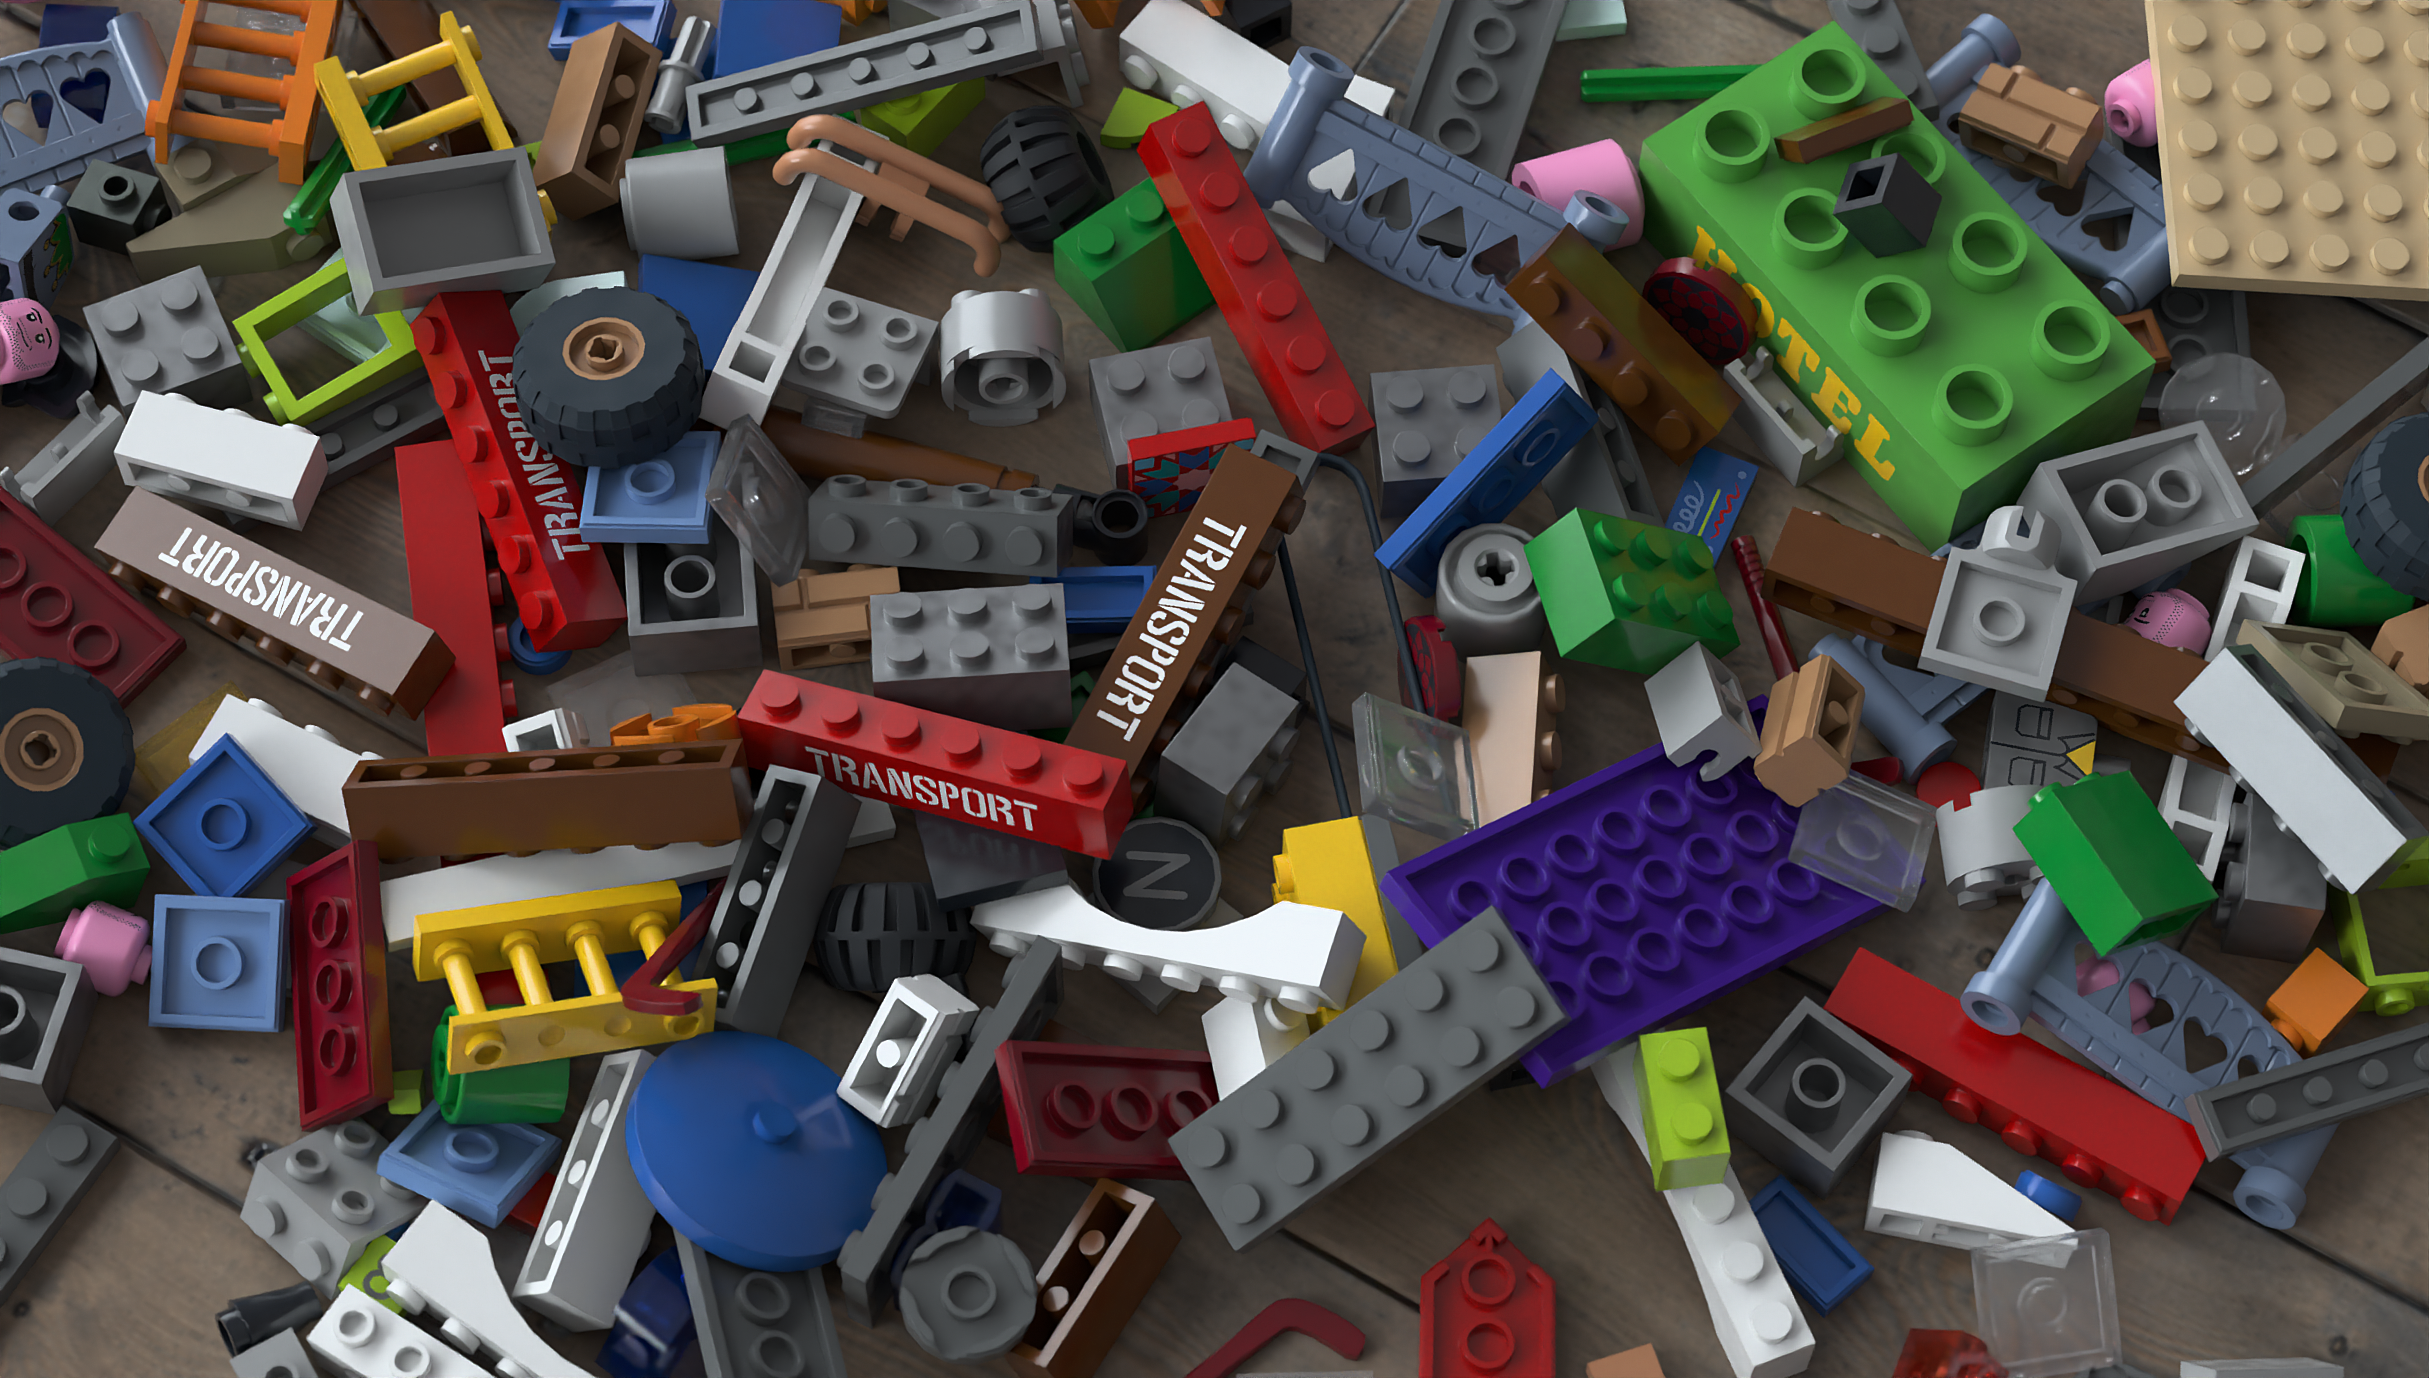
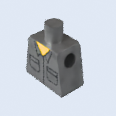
M1996 690L1988 715L1980 785L1982 790L2012 785H2040L2046 787L2054 782H2060L2065 787L2073 785L2081 778L2093 772H2099L2103 777L2130 770L2131 760L2094 753L2098 721L2092 715L2046 700L2043 703Z

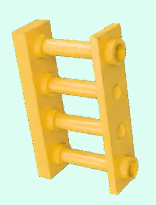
M452 10L440 14V35L443 42L360 75H357L355 70L345 73L337 55L314 64L316 87L355 171L388 167L386 162L394 159V152L479 119L493 151L515 148L477 67L476 62L483 59L477 39L469 25L462 28L459 27ZM454 64L468 94L467 97L382 130L380 125L372 128L369 127L361 107L369 104L367 98ZM542 189L537 191L551 242V226L557 224L558 220L546 191Z
M675 879L415 915L412 965L417 980L422 982L447 978L459 1012V1016H453L449 1019L447 1052L449 1074L454 1075L687 1040L698 1034L713 1032L718 993L715 978L684 982L677 966L658 988L700 993L704 1006L687 1016L640 1013L624 1007L621 993L618 990L605 956L636 950H643L647 960L679 926L682 896ZM578 959L592 996L553 1001L540 964ZM513 968L526 1006L487 1011L475 974Z

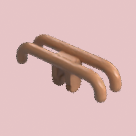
M814 114L802 118L789 130L787 144L793 151L785 153L773 168L772 176L779 185L791 184L800 173L819 175L865 196L854 220L855 222L867 227L869 222L874 220L882 204L897 211L890 226V238L902 243L915 219L970 245L977 254L974 260V270L980 277L987 278L995 274L1001 259L999 244L1004 243L1011 235V232L1001 215V212L1004 211L1002 202L997 203L990 187L846 120L831 115ZM815 139H826L874 160L881 165L877 173L874 174L833 154L815 148H808V146ZM929 186L984 212L990 220L988 226L985 227L972 218L926 198Z

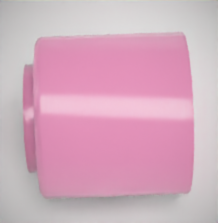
M1613 139L1598 141L1515 164L1512 172V185L1563 212L1577 190H1585L1600 195L1621 208L1629 217V223L1618 243L1607 245L1604 252L1639 242L1643 233L1645 218L1642 186L1630 158L1626 156L1621 146Z

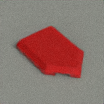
M1489 1216L1443 1261L1440 1259L1421 1276L1419 1378H1555L1556 1281L1537 1263L1533 1264L1508 1239V1234Z

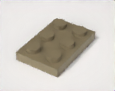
M2249 619L2243 620L2235 642L2238 645L2252 644L2337 735L2347 738H2358L2361 732L2378 734L2391 742L2403 745L2411 744L2413 739L2429 741V700L2348 632Z

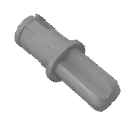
M696 16L688 17L682 27L670 59L663 60L659 64L658 74L660 78L658 86L644 114L645 122H650L649 126L655 130L666 134H678L681 131L688 109L685 87L705 82L701 69L716 34V28L711 22L704 21Z

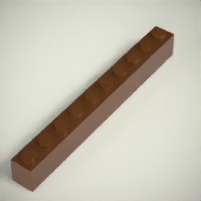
M1793 506L1766 566L1760 598L1920 658L1948 559L1941 556L1928 557L1901 547L1898 542L1886 535L1879 533L1866 534L1842 525L1835 517L1825 512H1808ZM2071 605L2045 700L2092 715L2098 721V726L2230 775L2228 768L2231 764L2215 747H2209L2201 743L2189 732L2184 723L2187 716L2174 704L2175 699L2210 662L2203 660L2198 653L2188 648L2168 647L2144 638L2138 631L2123 624L2109 625L2085 616ZM2361 732L2358 738H2347L2338 735L2386 786L2401 744L2391 742L2378 734Z

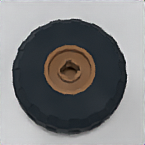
M622 286L599 289L598 287L582 289L581 293L570 297L566 295L553 302L546 311L541 312L524 329L525 332L521 339L516 343L512 356V380L522 422L528 433L536 439L540 447L548 453L566 460V462L587 468L589 466L601 467L604 470L620 469V466L634 463L639 465L652 460L655 455L662 451L666 452L683 439V436L690 427L695 425L701 413L702 397L705 392V369L697 335L694 334L689 320L680 310H676L666 300L645 291L641 293L630 287Z
M2420 412V414L2408 417L2403 416L2390 422L2381 432L2378 431L2361 451L2343 484L2344 489L2340 499V517L2343 519L2346 530L2345 534L2351 547L2354 548L2355 553H2358L2363 560V564L2376 577L2379 576L2390 584L2392 589L2404 595H2412L2429 602V412Z
M47 657L17 658L0 663V850H8L66 824L112 816L120 807L129 790L128 787L135 770L136 758L133 745L134 733L129 717L125 715L118 702L119 699L110 688L92 676L91 672L76 664L71 665L58 661L56 658Z

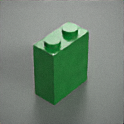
M2130 770L2103 777L2099 772H2093L2081 778L2073 785L2065 787L2060 782H2054L2038 791L2029 799L2027 805L2031 811L2012 828L2101 957L2178 935L2219 898V895Z

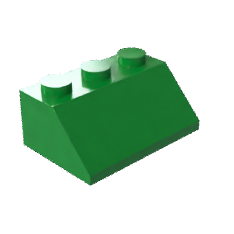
M1148 177L1053 240L1055 280L1121 353L1151 348L1217 303L1151 177Z

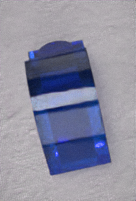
M677 1245L670 1247L660 1254L640 1273L612 1312L619 1319L594 1362L615 1378H670L689 1343L698 1339Z

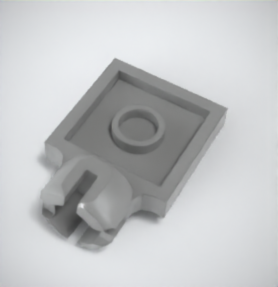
M2004 506L1993 511L1988 517L1981 543L1976 549L1964 550L1952 546L1917 668L2044 703L2078 581L2064 577L2056 571L2055 561L2061 543V530L2054 519L2037 510L2029 538L2018 536L2016 534L2024 506Z

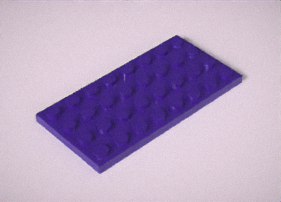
M1764 694L1746 702L1759 741L1769 699ZM1660 742L1387 871L1379 885V889L1429 950L1491 905L1502 911L1572 1018L1571 1022L1519 1058L1539 1085L1545 1089L1638 1041L1639 1035L1651 1034L1916 897L1927 880L1841 782L1828 790L1821 788L1818 796L1797 808L1793 805L1789 806L1775 792L1769 791L1760 783L1754 774L1755 758L1752 759L1750 756H1747L1723 776L1715 780L1703 781L1700 769L1705 763L1716 758L1717 751L1711 749L1704 750L1694 760L1678 767L1667 757L1663 742Z

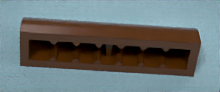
M344 0L386 64L443 42L440 35V16L429 0ZM454 64L402 84L406 88L408 98L420 115L468 96ZM488 89L510 139L518 137L519 135L515 127ZM479 119L434 136L448 157L492 150Z

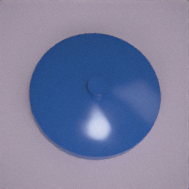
M706 1032L687 1040H681L666 1049L650 1065L633 1092L625 1120L626 1146L631 1166L644 1193L659 1213L682 1235L706 1251L727 1261L759 1270L776 1272L800 1271L821 1266L837 1259L850 1234L856 1229L864 1232L876 1212L871 1209V1204L878 1186L887 1175V1161L882 1139L875 1122L838 1096L836 1090L842 1081L841 1077L817 1058L791 1044L750 1032Z

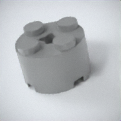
M1032 288L1020 292L995 291L982 293L976 290H966L952 298L951 309L944 315L939 326L942 397L945 404L954 411L955 404L968 411L969 421L985 426L1007 427L1026 424L1038 419V409L1053 401V409L1061 403L1066 393L1063 328L1059 314L1050 305L1048 294L1039 289Z
M2012 785L1985 789L1970 793L1971 806L1955 812L1952 800L1943 804L1936 811L1947 891L1957 897L1959 909L1964 911L1984 910L1995 906L1998 903V896L2022 894L2023 902L2027 903L2039 881L2045 877L2012 830L2031 811L2027 805L2029 799L2043 789L2044 786Z

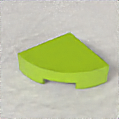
M1124 87L1100 133L1101 145L1120 149L1131 148V143L1141 141L1150 123L1178 112L1179 106Z
M424 1069L393 1072L394 1099L388 1101L389 1112L391 1114H419L422 1111L426 1095Z

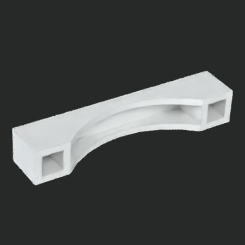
M833 113V115H832V116H834V117H837V118L846 120V121H848V122H850V123H852V124H854V125H856V126H859V127H861V128H863V129H865V130H867V131H869V132H872V133H874V134H876V135H878V136H880V137H882V138H885V139L889 140L888 137H886V136H884V135H882V134H879V133H877V132H875V131H873V130H870V129H868V128H866V127H864V126H861V125H859V124H857V123H855V122H852V121H850V120H848V119H846V118H843V117H841V116H839V115H836V114H834V113ZM821 139L817 147L818 150L833 154L874 174L879 165L874 160L826 139ZM813 173L805 174L765 266L712 371L702 397L699 418L754 441L804 330L805 321L830 275L865 196Z
M2243 536L2225 575L2211 623L2212 636L2202 656L2203 660L2211 662L2225 647L2238 645L2235 641L2244 619L2285 624L2306 554L2254 537ZM2173 754L2157 810L2206 879L2212 884L2229 826L2230 811L2237 782L2230 775Z
M1069 877V884L976 905L970 921L977 930L990 940L989 948L1012 959L1018 952L1027 955L1035 939L1040 935L1062 946L1063 967L1067 969L1082 970L1085 963L1099 965L1109 974L1130 981H1139L1142 974L1160 977L1161 981L1167 985L1189 992L1198 991L1200 984L1219 988L1221 993L1230 998L1249 1003L1257 1002L1258 996L1261 995L1277 998L1278 1002L1283 1006L1308 1014L1316 1013L1318 1006L1344 1010L1367 938L1343 911L1285 901L1253 917L1219 928L1188 932L1149 930L1118 921L1093 907L1079 886Z
M1663 1027L1653 1033L1666 1032V1030ZM1636 1041L1591 1064L1590 1067L1606 1101L1628 1128L1651 1167L1632 1069L1638 1042ZM1728 1162L1723 1183L1664 1190L1663 1192L1695 1265L1716 1334L1737 1378H1787L1807 1370L1816 1341L1730 1163Z
M431 1200L381 1262L385 1279L391 1282L386 1292L398 1305L416 1316L422 1310L428 1312L444 1324L440 1328L441 1333L456 1347L471 1355L478 1348L496 1361L498 1364L494 1369L501 1378H596L563 1359L533 1333L508 1298L495 1270L487 1237L436 1200Z

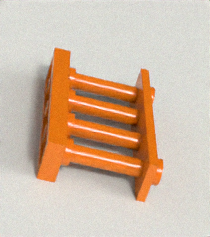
M179 0L180 4L185 6L160 101L150 100L146 114L145 136L155 138V163L168 165L175 135L266 148L269 155L279 157L278 182L303 186L323 101L315 84L314 64L333 57L344 11V0ZM210 2L299 16L300 22L307 25L305 32L295 30L293 36L207 23L204 20ZM203 46L290 60V66L296 67L295 75L284 74L283 80L196 67L193 66L197 47ZM191 90L279 104L280 111H286L284 120L273 119L271 125L181 110L186 91Z

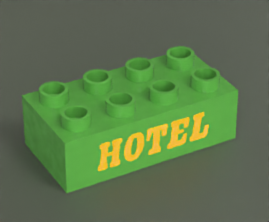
M1833 20L1643 140L1638 168V177L1645 202L1642 234L1665 260L1680 257L1697 260L1694 264L1695 267L1702 268L1707 272L1711 266L1719 268L1728 273L1745 289L1756 307L1759 318L1754 325L1755 330L1759 332L1756 341L1748 350L1750 354L1756 359L1755 354L1758 348L1761 346L1766 347L1774 357L1772 370L1826 430L1831 425H1835L1844 435L1842 445L1845 451L1844 458L1932 554L1968 529L1987 520L1996 509L2004 506H2017V500L2040 463L2128 439L2134 428L2156 360L1910 100L1909 103L1914 117L1911 125L1808 164L1784 161V159L1779 158L1774 138L1883 96L1909 100ZM1899 152L1942 196V200L1925 248L1876 258L1832 213L1850 164Z

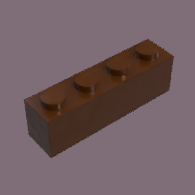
M1570 222L1526 261L1504 289L1678 467L1720 433L1743 400Z

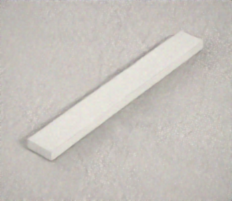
M851 794L862 801V805L846 848L893 838L896 825L888 803ZM753 799L754 806L757 799ZM742 839L719 847H705L698 842L671 843L664 848L651 851L639 850L634 845L609 846L590 854H576L571 852L570 849L542 850L535 855L521 858L510 857L505 854L380 882L383 935L387 950L392 952L413 947L415 915L675 879L677 886H683L727 876L730 873Z

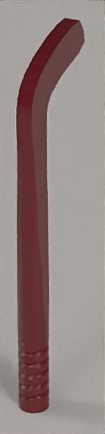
M1751 535L1738 537L1731 542L1730 546L1778 682L1792 672L1800 673V668L1778 605L1760 598L1765 568L1763 563H1761L1762 559L1760 554H1758L1759 551L1755 539ZM1888 756L1851 762L1848 778L1841 781V783L1850 793L1888 788L1901 783L1905 771L1904 764L1900 758Z
M729 875L721 879L652 956L622 986L620 993L624 1007L636 1012L653 1015L687 1016L704 1006L700 993L668 990L658 987L708 933Z
M1296 1298L1280 1299L1261 1311L1230 1340L1183 1378H1226L1245 1361L1287 1331L1299 1332L1314 1338L1342 1357L1357 1361L1363 1354L1366 1335L1341 1316L1318 1304Z

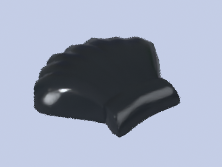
M54 315L51 317L56 323L60 335L59 352L54 366L42 376L4 384L1 401L4 407L16 408L29 404L52 417L68 420L77 416L80 412L76 400L87 390L93 395L94 388L98 386L100 381V359L97 353V346L88 331L60 315Z

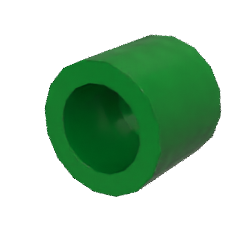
M2340 514L2297 515L2290 522L2284 547L2306 554L2289 611L2296 626L2310 628L2383 626L2386 620L2412 611L2416 597L2404 595L2392 589L2390 584L2379 576L2376 577L2363 564V560L2358 553H2355L2354 548L2351 547L2348 541L2344 522Z
M456 1004L446 1007L441 1017L440 1025L437 1026L434 1032L431 1051L432 1089L435 1100L440 1105L441 1113L446 1122L450 1125L559 1122L564 1113L568 1096L570 1057L450 1075L447 1068L449 1019L453 1016H459ZM485 1004L487 1011L526 1006V1004Z

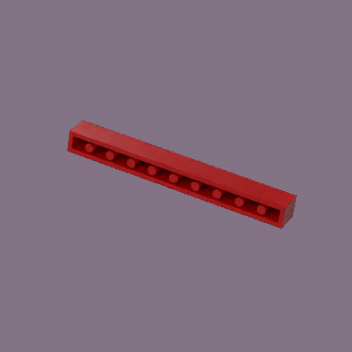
M454 439L394 447L413 620L435 630L457 657L424 707L429 756L508 752L502 728L508 725L507 718L519 717L514 680H503L501 662L511 661L512 654L507 623L496 624L494 606L505 605L500 567L489 569L487 552L495 551V545L485 519L478 510L475 493L463 462L457 455ZM506 852L480 853L470 859L461 861H449L440 856L441 869L505 855ZM513 968L475 974L485 1004H525ZM542 969L553 998L549 969Z

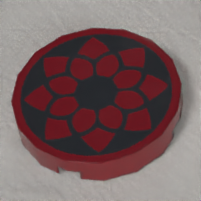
M1680 257L1665 260L1645 282L1642 297L1707 363L1714 365L1730 364L1734 360L1743 357L1756 341L1759 332L1755 330L1754 326L1759 320L1757 310L1745 289L1728 273L1719 268L1711 266L1707 272L1702 268L1695 267L1694 264L1697 262L1695 259Z
M1434 615L1413 616L1404 622V627L1433 742L1444 743L1451 739L1455 732L1452 725L1447 726L1448 718H1457L1458 710L1461 707V678L1458 657L1451 641H1441L1439 632H1444L1447 627L1440 618ZM1398 648V685L1402 709L1407 726L1414 739L1423 745Z

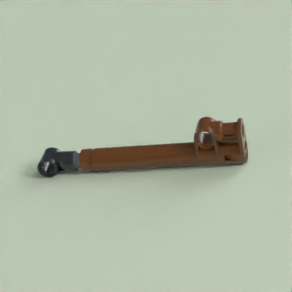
M770 404L754 441L699 417L695 425H692L688 430L720 431L722 441L720 467H723L727 456L821 482L836 475H858L869 481L892 482L900 479H918L927 482L928 485L940 486L977 483L997 490L1016 491L1022 488H1043L1050 490L1054 494L1073 495V546L1094 551L1095 556L1108 566H1134L1143 559L1148 549V509L1145 501L1138 494L1130 490L1115 489L1101 495L1059 483L1056 484L1054 490L1040 487L1039 475L1018 469L1010 471L1007 466L773 404ZM584 467V473L586 476L588 474V468ZM1126 525L1133 528L1124 533H1115L1108 530L1111 526Z

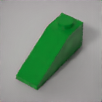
M129 813L66 824L1 852L0 935L65 922L74 908L84 911L91 902L97 900L121 909L134 907L149 872L150 865Z

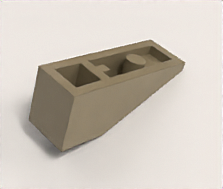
M320 111L305 174V182L338 137L335 127L323 111ZM268 121V122H263V123H265V124H271V125H272V122H273V121ZM198 138L171 152L168 165L155 163V161L153 164L157 176L160 178L168 205L177 217L278 163L279 157L269 155L266 148Z
M278 162L126 243L136 275L142 285L153 283L201 265L206 278L278 271L296 261L310 259L322 247L333 242L326 215H324L309 235H298L293 227L285 225L283 213L302 188V185L278 182Z

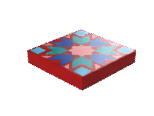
M1246 417L1127 441L1128 490L1138 494L1145 501L1148 509V519L1192 511L1229 443L1249 452L1251 451L1256 441L1252 418Z

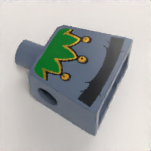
M47 185L39 195L13 188L6 190L0 197V303L19 298H28L37 301L49 312L73 267L75 259L68 221L70 215L66 207L72 195L65 189L55 185Z

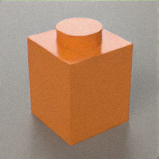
M2317 947L2268 999L2261 1015L2305 1060L2318 1056L2356 1015L2369 988Z

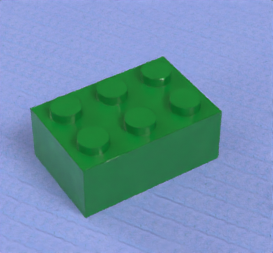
M1576 507L1523 546L1559 654L1562 658L1653 676L1697 641L1719 660L1741 645L1732 621V608L1723 596L1713 569V555L1704 543L1702 536Z

